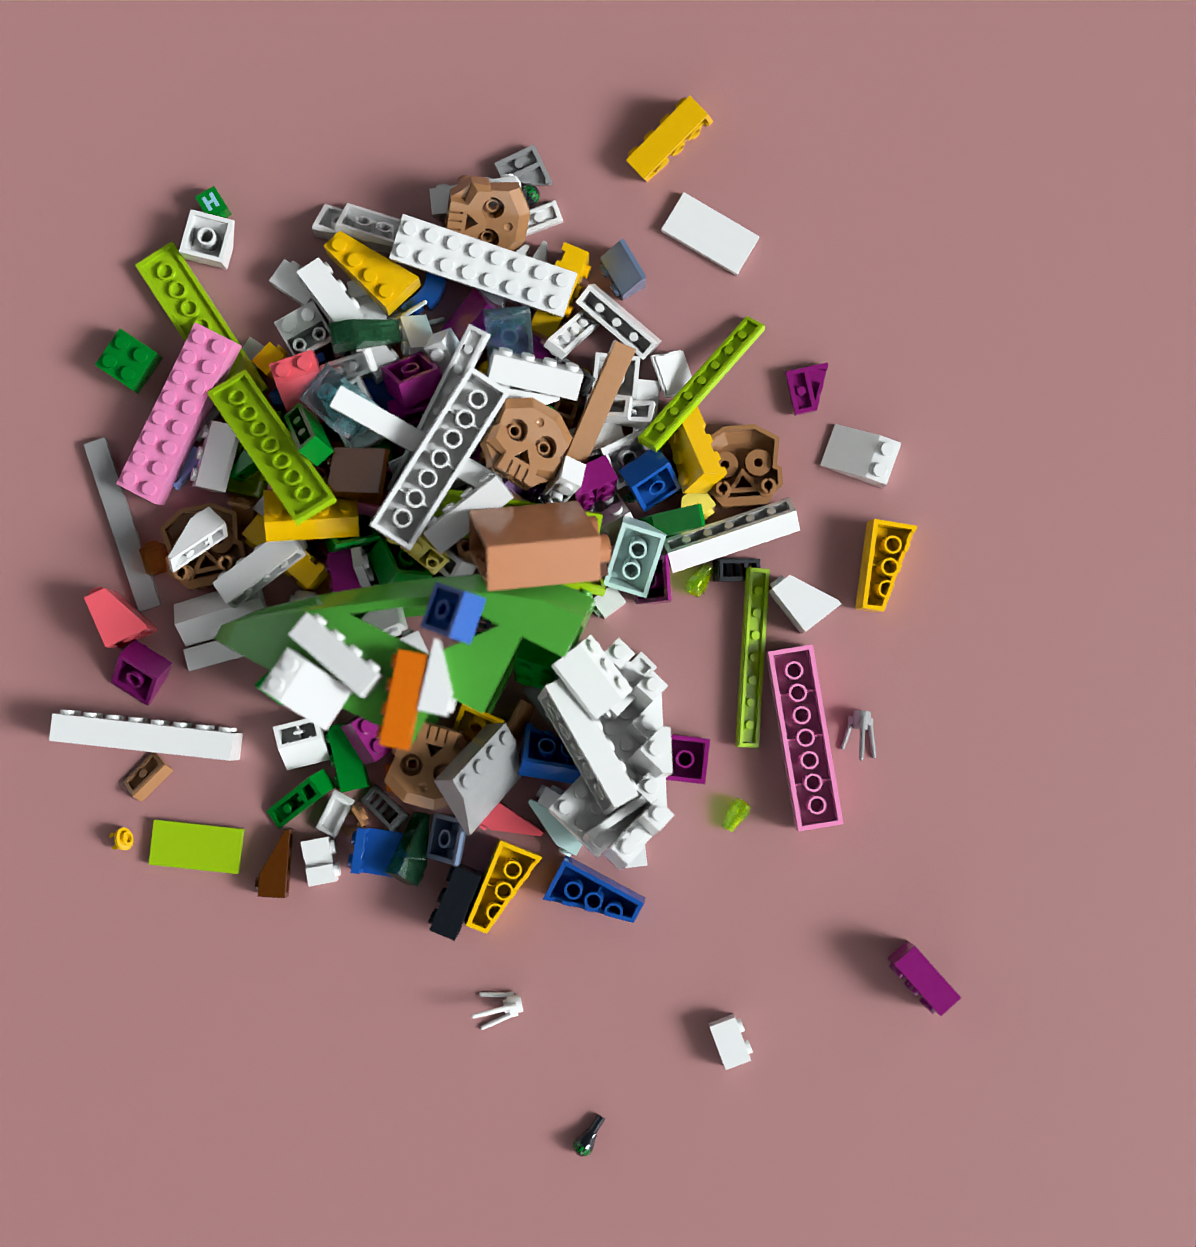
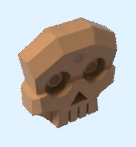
M462 175L458 178L457 186L450 189L444 228L515 252L525 242L530 209L519 182L490 183L489 178ZM492 201L496 202L494 206L488 205ZM484 233H490V234H491V235L488 236V237L483 236Z
M533 397L508 398L497 412L494 425L487 428L481 440L482 451L479 453V459L481 462L485 461L484 464H486L487 469L527 490L555 479L562 465L560 458L569 447L573 438L560 413ZM511 428L515 429V436L511 434ZM540 445L544 446V452L540 451Z
M756 424L723 426L711 435L713 440L711 446L720 455L721 459L718 461L720 466L722 462H727L729 467L726 469L727 474L707 493L715 498L723 509L765 506L774 493L783 485L782 467L777 465L779 436ZM756 459L761 460L762 466H755L754 461ZM740 479H742L748 486L743 488H735L739 483Z
M213 503L179 509L160 527L169 554L189 520L197 512L203 511L207 507H210L226 522L228 537L224 539L223 544L217 543L174 573L170 570L167 556L166 563L169 576L180 581L190 590L215 587L213 582L217 580V577L222 572L229 571L239 559L248 556L246 543L241 541L239 513ZM210 559L215 566L206 567L208 560Z
M424 721L414 743L411 744L410 750L392 748V753L395 757L384 782L402 802L430 810L449 806L434 780L442 773V769H445L468 745L464 732ZM429 744L443 748L433 755ZM415 760L417 766L414 768L410 767L409 761Z

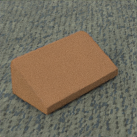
M522 699L518 701L507 723L510 732L516 740V745L523 735L526 723H529L535 711L534 705Z
M153 752L122 783L132 797L139 801H144L173 772V769L158 753Z

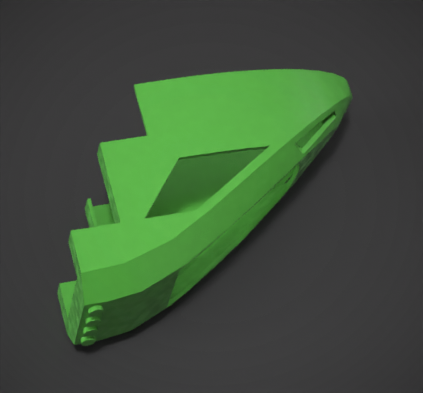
M480 574L438 577L340 591L266 607L221 625L214 639L271 671L285 650L290 648L296 650L341 681L288 635L306 613L314 616L318 613L328 622L326 626L331 631L335 628L345 636L343 641L349 646L354 644L363 652L361 657L367 662L371 659L381 667L379 672L384 677L369 695L363 698L352 691L342 708L379 726L383 725L384 716L381 715L383 702L388 701L389 692L386 691L387 681L389 677H393L394 668H391L393 654H397L398 649L429 655V658L430 654L400 640L397 636L394 637L361 620L367 612L403 608L405 617L424 616L436 582L486 598L480 616L490 620L491 624L496 627L474 636L471 644L460 642L444 649V655L454 692L453 698L482 714L485 711L492 714L515 669L516 655L523 639L525 638L565 658L568 651L577 645L596 605L593 593L581 587L577 591L568 586L557 584L487 591ZM418 710L412 743H414L424 721L437 724L441 715Z

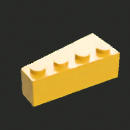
M690 95L687 98L683 97L675 106L676 109L671 114L667 113L660 120L659 123L661 125L655 131L653 129L644 136L643 139L645 141L639 147L635 146L629 151V157L626 161L645 181L648 182L668 164V157L670 155L672 157L678 155L683 150L686 140H694L700 134L699 131L704 124L708 127L713 122L707 112Z
M338 231L323 245L327 255L388 316L421 286L417 275L342 231Z
M566 242L563 243L561 248L563 250L562 260H557L555 266L576 272L577 277L563 318L536 310L529 331L544 340L550 338L562 327L565 318H570L574 309L571 304L574 298H579L583 288L580 286L582 279H587L591 270V266H589V252Z
M698 406L668 439L671 444L673 462L676 465L678 482L681 485L682 493H707L727 474L725 467H721L718 462L721 459L718 451H714L711 446L713 442L711 435L706 434L704 430L706 424Z
M259 513L242 533L247 538L245 542L253 549L260 544L266 543L264 517ZM304 550L307 555L283 573L288 577L294 576L298 580L297 584L304 590L308 591V589L316 591L329 573H327L322 562Z
M879 519L867 521L855 605L856 610L875 613L885 610L895 585V579L901 570L904 556L908 552L911 544L910 541L916 532V525Z
M498 838L464 921L465 925L487 934L504 911V908L513 899L520 886L531 874L533 868L542 859V856L539 853Z

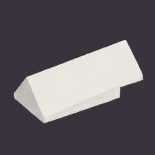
M350 203L346 204L344 210L324 204L313 223L312 230L315 237L330 240L338 231H342L372 250L391 253L401 219Z
M262 589L236 609L227 605L218 591L174 604V625L185 646L190 647L213 640L221 625L256 610L266 608Z

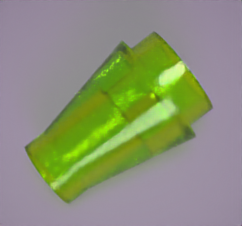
M703 563L686 581L685 590L691 595L700 598L702 594H705L714 569L710 565Z
M737 797L735 801L731 802L722 826L728 831L734 832L751 814L752 806Z

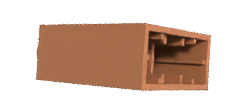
M578 501L469 510L470 554L487 591L600 580L601 563L610 561L611 546L608 535L599 534L597 518L595 516H587Z

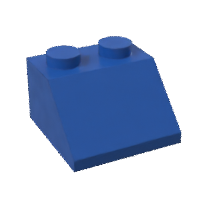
M650 449L619 470L623 481L644 513L681 489V485L670 462L660 450L654 452Z
M436 582L420 627L471 644L486 598Z

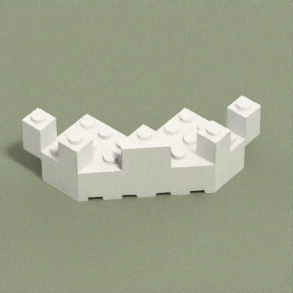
M618 638L605 651V654L628 681L633 689L631 693L636 698L614 721L610 718H605L603 715L598 720L603 726L602 732L606 739L609 738L614 745L615 755L624 762L626 766L625 772L629 779H633L636 783L638 796H643L646 803L587 844L583 840L582 835L621 808L605 816L581 775L548 811L596 858L603 853L618 870H621L632 862L644 849L643 846L647 841L658 833L674 814L667 808L666 777L673 773L670 727H663L662 692L668 685L653 670L644 676L629 661L635 653Z

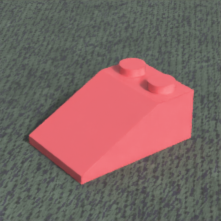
M312 349L269 364L287 413L296 404L301 402L319 418L320 423L331 420L321 400L322 397L329 394L317 356Z

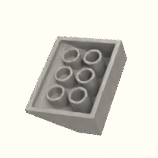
M506 723L486 724L434 780L467 835L473 833L521 778V775H518L519 759L516 740Z

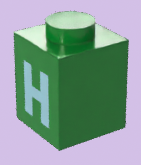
M215 186L195 197L204 213L227 219L232 215Z

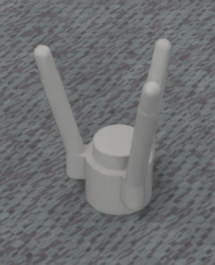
M853 710V716L848 718V725L840 748L841 750L845 749L854 724V729L860 730L859 760L862 761L864 759L865 730L869 732L872 758L875 759L876 747L871 712Z

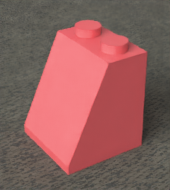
M97 587L89 591L90 595L84 597L105 647L119 649L130 644L134 639L139 640L158 631L157 626L117 591Z

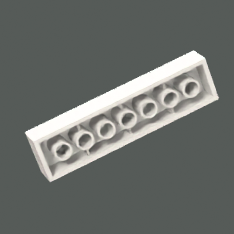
M405 214L402 215L389 256L392 261L561 318L564 317L577 277L576 272Z
M470 366L376 512L369 526L410 551L510 392Z
M61 709L60 713H52L49 741L228 761L240 760L243 733H238L237 728L218 727V730H214V725L196 724V728H192V723L173 722V725H170V721L151 719V722L147 723L148 718L128 717V720H125L126 716L106 714L105 718H103V713L83 712V715H81V711Z

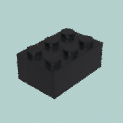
M462 863L459 866H452L445 880L449 884L447 888L444 887L441 890L437 902L440 903L439 908H435L432 911L428 923L431 924L429 931L453 941L456 940L483 877V872Z

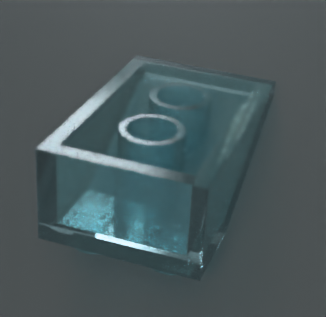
M529 306L484 309L485 332L491 335L487 342L488 365L493 348L505 347L511 349L512 353L522 354V352H527L534 355Z
M327 363L299 399L333 430L351 441L363 425L329 407L339 387L343 386L376 406L379 405Z

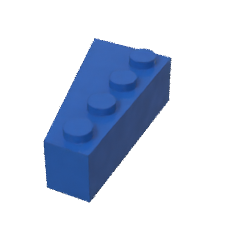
M526 723L521 740L518 775L573 784L581 776V773L561 738L553 736V733L544 730V732L534 728V725Z

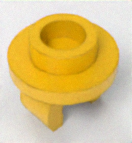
M123 827L109 834V838L114 837L116 845L111 846L113 850H128L132 847L133 835L129 829Z

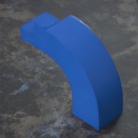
M426 272L424 286L416 295L401 306L402 311L406 312L423 300L427 301L425 305L430 311L435 309L443 298L447 279ZM424 306L409 316L419 315L424 310Z

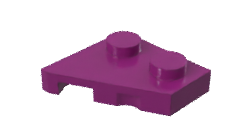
M828 362L785 372L794 416L817 411L828 369Z

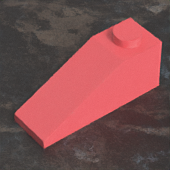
M499 802L478 826L483 830L489 828L495 831L542 836L544 833L542 829L502 802Z

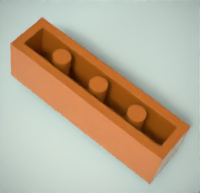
M398 649L397 654H393L391 668H394L393 677L388 678L386 685L389 697L388 701L383 702L381 710L384 721L383 725L378 726L376 739L380 740L379 745L407 751L411 749L418 714L417 709L425 680L429 655Z

